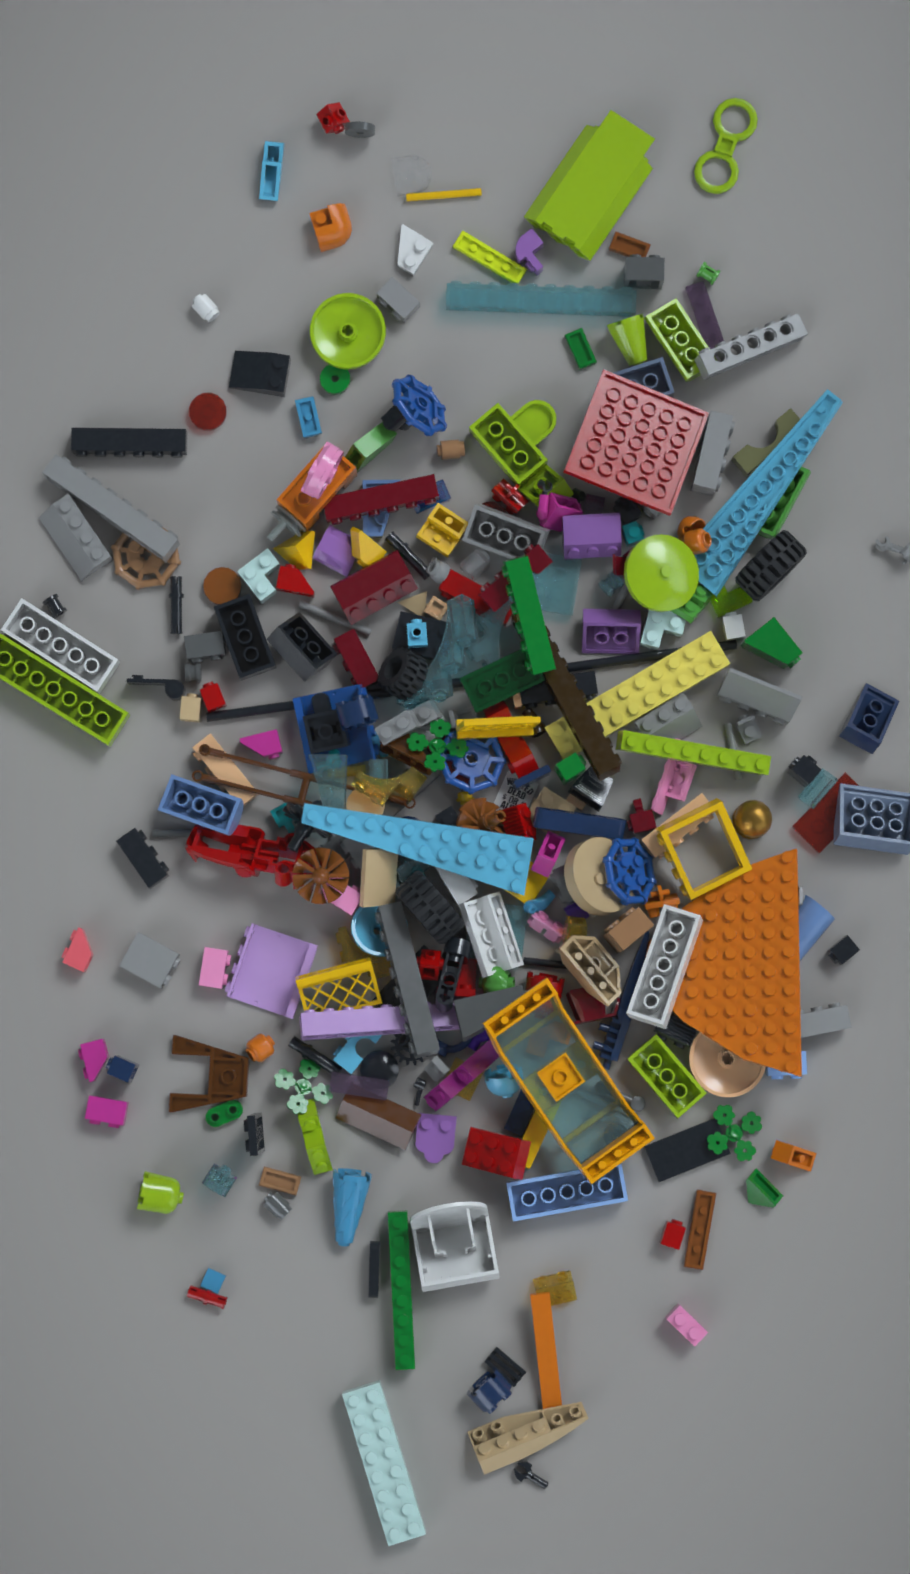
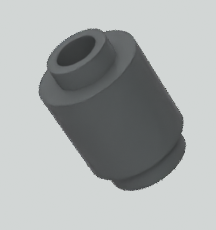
M271 1191L264 1198L266 1202L264 1206L276 1218L279 1217L282 1220L292 1210L289 1206L290 1203L278 1192L274 1194Z

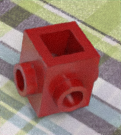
M340 102L327 104L316 114L326 134H339L345 130V124L350 122Z
M422 949L421 957L417 956L421 979L438 981L439 971L443 970L444 959H441V951Z

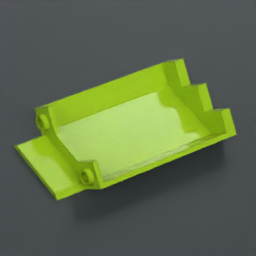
M610 110L600 126L586 125L524 215V218L534 228L546 231L557 243L568 246L578 257L591 261L653 168L644 155L655 138Z

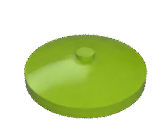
M342 293L326 299L319 305L311 319L310 338L314 350L323 361L336 368L356 369L367 365L377 357L385 342L386 326L381 311L371 300L359 294Z
M653 535L639 541L630 550L625 561L624 579L629 593L641 606L656 612H668L683 606L691 599L698 585L699 568L693 552L684 542L669 535Z

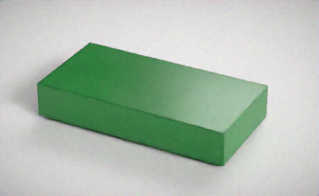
M582 328L564 335L579 370L597 363Z

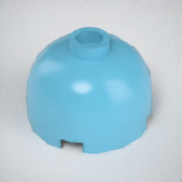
M505 1064L497 1065V1070L491 1071L490 1068L485 1071V1083L492 1094L502 1096V1098H510L520 1089ZM512 1064L523 1079L522 1067L518 1068L517 1064Z

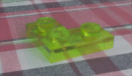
M723 586L717 597L714 594L712 595L710 603L719 619L725 616L726 613L734 612L753 603V600L741 587L727 592L725 586Z

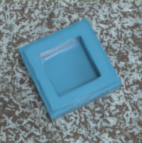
M208 1268L200 1286L218 1294L226 1275Z

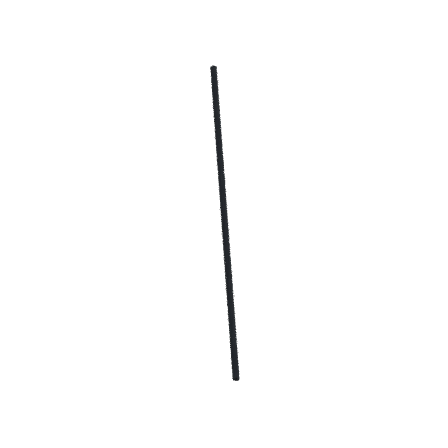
M736 640L718 642L723 651L737 649ZM682 647L567 663V670L574 672L661 660ZM459 678L424 682L417 693L463 687ZM383 689L367 690L368 695L370 694L373 699L393 697V695ZM293 701L207 712L206 718L207 722L291 711L295 710Z

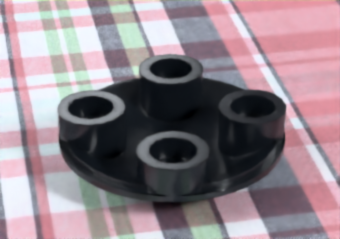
M377 1050L365 1056L361 1063L360 1073L368 1086L375 1089H384L396 1081L399 1066L392 1054Z

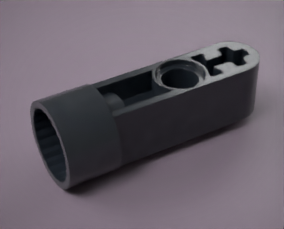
M452 937L444 946L442 957L445 959L436 993L435 1004L440 1012H448L452 1009L463 964L469 961L472 944L462 938ZM446 981H451V982H453L454 984H452V985H446L445 982H446ZM444 994L447 995L446 1002H443Z

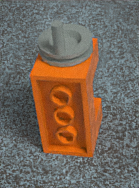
M322 447L276 499L278 505L275 508L278 511L273 510L271 513L279 523L267 538L273 542L285 527L297 537L301 536L300 531H309L320 519L319 513L342 487L346 489L357 477L356 466L343 456L332 482L327 485L319 499L312 498L303 493L301 488L312 464L322 451Z

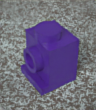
M576 903L563 908L571 926L590 917L588 912L581 909Z

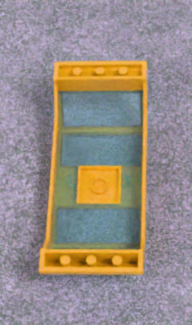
M548 978L539 982L483 1022V1026L495 1051L559 1146L591 1184L655 1139L646 1124L628 1105L563 1008L558 993Z

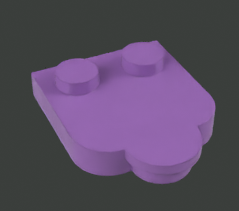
M419 1113L421 1117L417 1124L416 1147L420 1152L424 1153L428 1162L438 1163L442 1160L444 1154H449L454 1148L457 1116Z

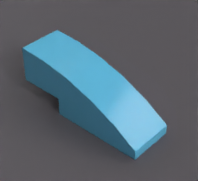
M265 141L259 199L278 201L285 147L283 142Z

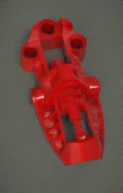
M238 824L234 833L228 836L209 828L195 825L185 844V850L195 862L201 857L217 864L233 867L236 873L244 878L258 877L261 871L274 873L275 883L281 887L290 885L293 882V875L312 874L293 873L294 865L298 859L315 869V867L300 858L303 853L314 849L316 855L315 848L304 840L298 853L287 848L295 833H288L284 838L277 837L276 841L264 839L265 832L257 827ZM203 836L230 845L229 850L209 848V845L203 842ZM279 857L288 858V859H294V860H296V861L293 862V861L282 860V861L279 862Z

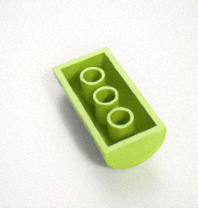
M677 298L646 315L644 319L685 382H689L701 375L695 363V359L699 355L698 352L709 347Z
M657 1034L652 1036L627 1058L677 1119L707 1094Z

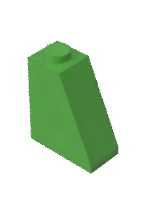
M381 422L351 446L345 458L356 466L358 473L392 443L397 433L386 429L383 422Z

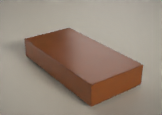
M615 231L609 251L625 257H630L632 254L646 257L651 244Z

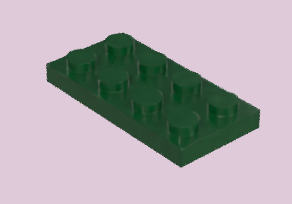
M519 649L459 679L475 713L545 681L543 673L533 675L530 671H527L525 666V660H527L526 653Z

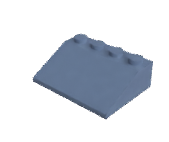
M840 783L834 821L833 845L908 855L910 853V793Z

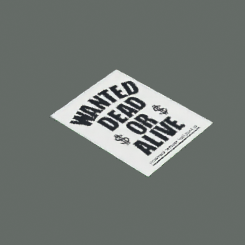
M508 770L494 801V804L500 807L496 811L526 803L527 807H529L539 784L534 782L515 792L512 785L518 777L515 773L511 774Z

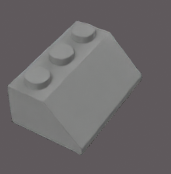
M684 692L633 724L638 733L672 739L678 738L680 740L702 727L692 704Z

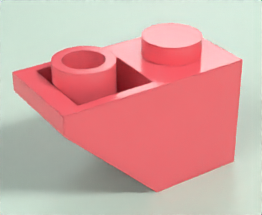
M78 927L71 934L70 940L72 942L70 947H66L62 954L64 959L62 963L86 972L94 954L85 930Z

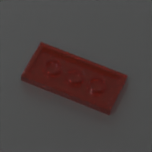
M846 772L792 826L818 854L834 839V821L840 783L859 786Z

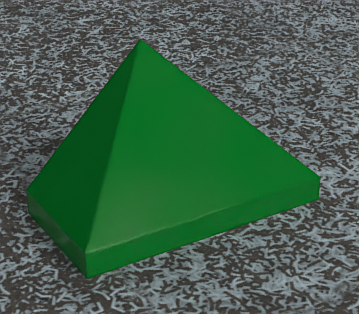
M757 1168L746 1179L748 1203L774 1208L782 1199L783 1195Z

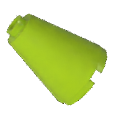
M643 313L607 325V329L629 366H636L647 360Z

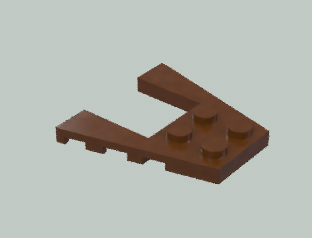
M173 1035L172 1054L210 1056L208 1095L170 1093L169 1112L248 1096L250 1058Z

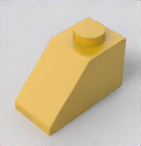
M352 526L350 529L352 556L358 560L356 563L364 568L383 558L387 551L363 531Z

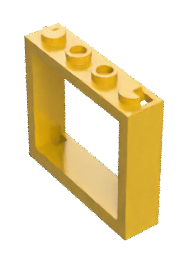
M718 798L656 828L658 833L656 835L657 841L665 848L664 856L667 862H671L673 866L671 871L676 880L679 879L681 884L679 889L683 896L688 897L690 900L752 870L725 806ZM715 811L739 866L692 889L668 834Z

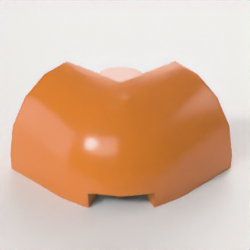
M345 204L327 205V208L309 213L321 252L340 247L350 238L352 224Z

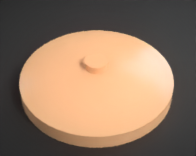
M700 1032L695 1036L690 1047L689 1066L694 1079L704 1090L716 1096L736 1097L749 1092L759 1083L766 1069L765 1066L739 1058Z

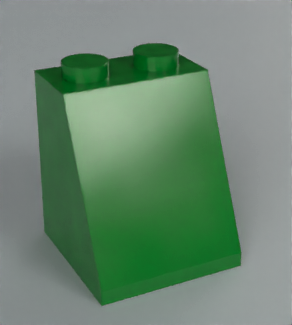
M775 617L751 634L741 644L743 649L782 669H785L787 666L791 669L801 660L800 656L803 653Z

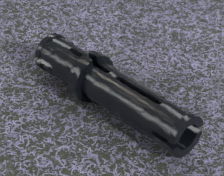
M392 531L385 538V541L395 550H398L399 554L426 580L430 576L426 572L427 566L408 547L409 544L407 542L404 543Z
M171 576V593L169 594V598H171L170 634H176V627L177 634H183L182 598H184V594L182 593V576Z
M295 1035L288 1044L289 1047L300 1053L301 1057L311 1060L334 1077H337L343 1068L312 1048L311 1044L304 1043Z

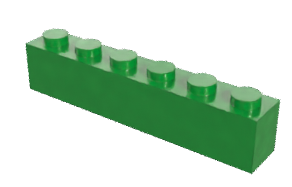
M524 555L505 560L501 570L503 577H507L508 585H506V591L508 596L512 597L513 604H510L513 615L517 617L518 622L515 623L517 633H521L522 641H520L522 652L526 653V670L530 671L533 675L556 669L529 558Z

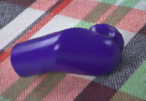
M486 1030L473 1037L468 1047L476 1051L481 1042L489 1041L490 1038Z

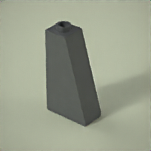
M519 985L454 1000V1008L462 1041H468L484 1032V1021L523 995L527 990H523V986Z

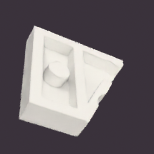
M404 224L401 226L397 265L414 276L434 243Z

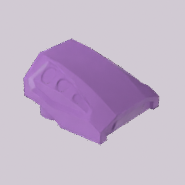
M330 524L314 553L313 559L348 577L356 560L352 556L351 536Z

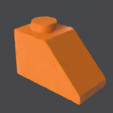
M776 1140L771 1159L811 1172L817 1153Z

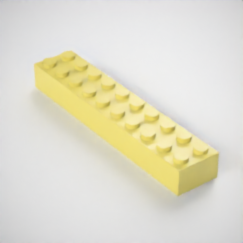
M709 631L586 704L587 706L591 705L593 708L594 718L596 722L600 721L602 724L603 734L606 738L680 693L689 690L730 666V662L712 631ZM564 717L545 727L547 734L563 760L575 752L577 754L582 752Z

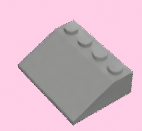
M732 668L725 674L717 694L722 702L727 704L731 702L736 703L738 708L745 711L749 709L756 711L755 714L762 718L769 716L774 718L773 722L780 725L788 724L791 721L802 700L800 695Z

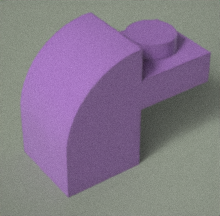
M532 228L519 238L516 244L515 257L518 264L521 265L523 262H526V268L531 273L534 272L538 275L543 271V265L534 254L543 248V241Z

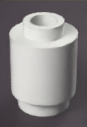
M199 294L192 301L193 309L203 320L211 322L220 313L217 310L218 307L206 294Z

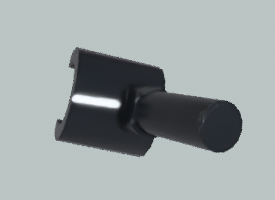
M419 1077L413 1086L418 1089L414 1103L416 1106H419L421 1094L426 1086V1081Z

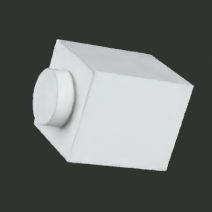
M736 612L726 613V617L721 619L725 641L744 639L746 635L742 614L737 615Z

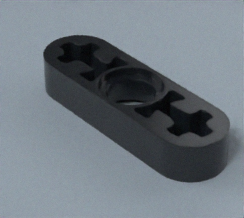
M370 1241L368 1298H378L380 1241Z

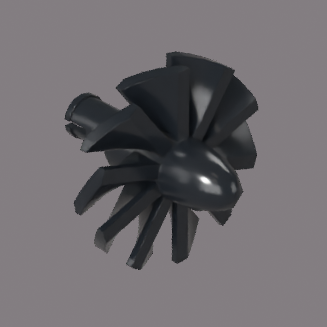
M316 800L311 803L323 806L321 800ZM287 802V805L282 810L285 812L284 815L295 820L294 823L297 824L294 828L295 834L287 845V848L291 851L298 853L300 846L305 839L310 837L311 833H317L322 838H332L334 833L301 823L303 808L300 805L296 804L294 806Z

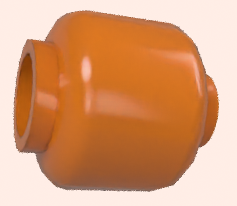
M699 528L687 531L682 542L690 548L694 555L707 552L712 540L708 532Z
M257 1034L247 1042V1049L245 1051L252 1061L263 1062L274 1054L273 1045H275V1042L269 1035Z

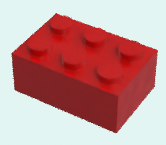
M470 1127L461 1165L522 1180L531 1141Z

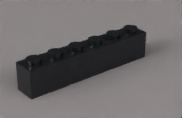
M71 428V451L78 457H87V454H95L96 457H106V454H114V457H125V454H133V457L138 458L144 457V455H152L155 458H162L163 455L182 458L183 455H187L188 432L186 429Z

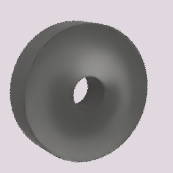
M361 121L349 122L345 124V134L357 138L372 137L375 135V125Z

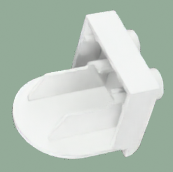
M481 1202L448 1203L422 1210L410 1218L423 1292L500 1278L486 1204Z

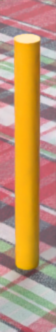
M481 188L410 193L406 194V201L482 196Z

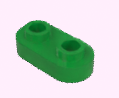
M237 1100L225 1102L208 1110L206 1121L212 1127L226 1124L242 1115L243 1106ZM231 1106H235L237 1108L236 1113L233 1114L230 1112ZM213 1114H218L219 1119L217 1121L212 1120Z

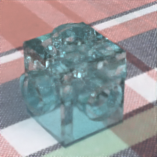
M214 1163L202 1183L213 1192L226 1197L237 1177L231 1173L233 1170L224 1164L219 1166Z

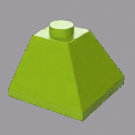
M547 464L518 489L536 506H539V497L542 494V490L537 486L540 479L545 482L548 480L552 483L553 487L548 492V495L551 492L571 497L574 494L565 479Z

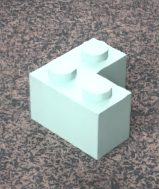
M267 548L237 572L261 604L277 593L266 577L277 570L280 564Z
M648 610L640 646L658 650L663 633L678 637L682 636L686 620L671 611L656 612Z

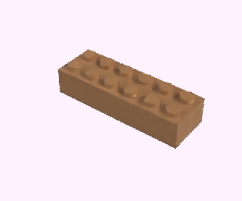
M632 907L603 930L605 932L603 938L616 953H619L652 928L654 924L640 907L636 909Z

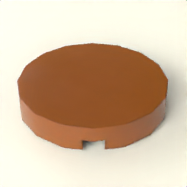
M219 567L207 574L204 579L203 588L207 598L214 604L220 605L238 598L242 585L235 571Z

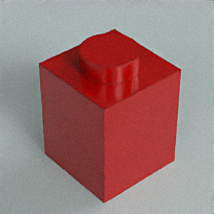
M212 681L202 685L203 688L200 689L208 712H213L227 706L218 683L214 684Z
M672 1219L671 1222L666 1221L659 1243L679 1250L686 1227L682 1226L683 1222Z

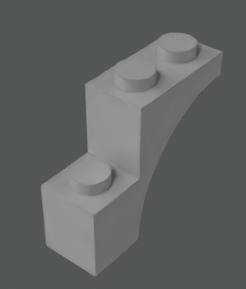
M428 700L412 710L400 713L374 729L384 746L416 729L428 726L431 721L438 720L443 716L435 701Z

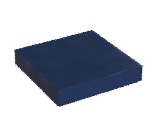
M545 765L515 780L512 785L515 792L549 776L551 769L549 765Z

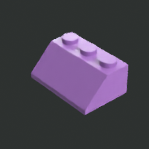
M620 513L562 516L564 559L612 557L613 554L621 556Z
M583 609L582 653H639L641 632L640 610Z

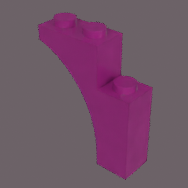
M491 1040L487 1041L423 1097L429 1107L433 1108L435 1112L499 1058Z

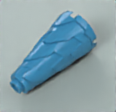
M338 1168V1172L336 1169L333 1170L335 1241L340 1246H349L350 1243H353L355 1231L358 1227L366 1195L370 1187L372 1174L369 1172H365V1176H362L361 1170Z

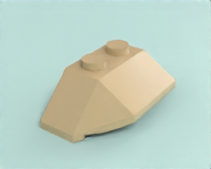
M571 935L559 947L563 964L587 993L606 1006H609L621 994L619 965L596 937Z

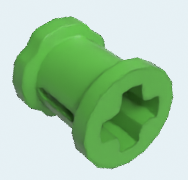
M704 261L696 276L706 279L710 282V285H713L721 271H716L709 267Z

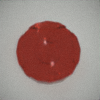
M202 393L192 400L189 407V416L197 428L204 431H213L224 423L227 416V408L224 401L218 395Z

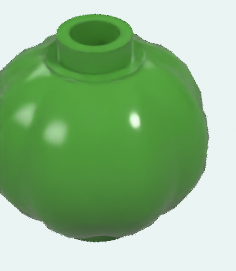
M498 966L492 968V971L496 970L493 975L485 978L479 977V988L483 990V993L515 987V977H511L509 970L504 971Z

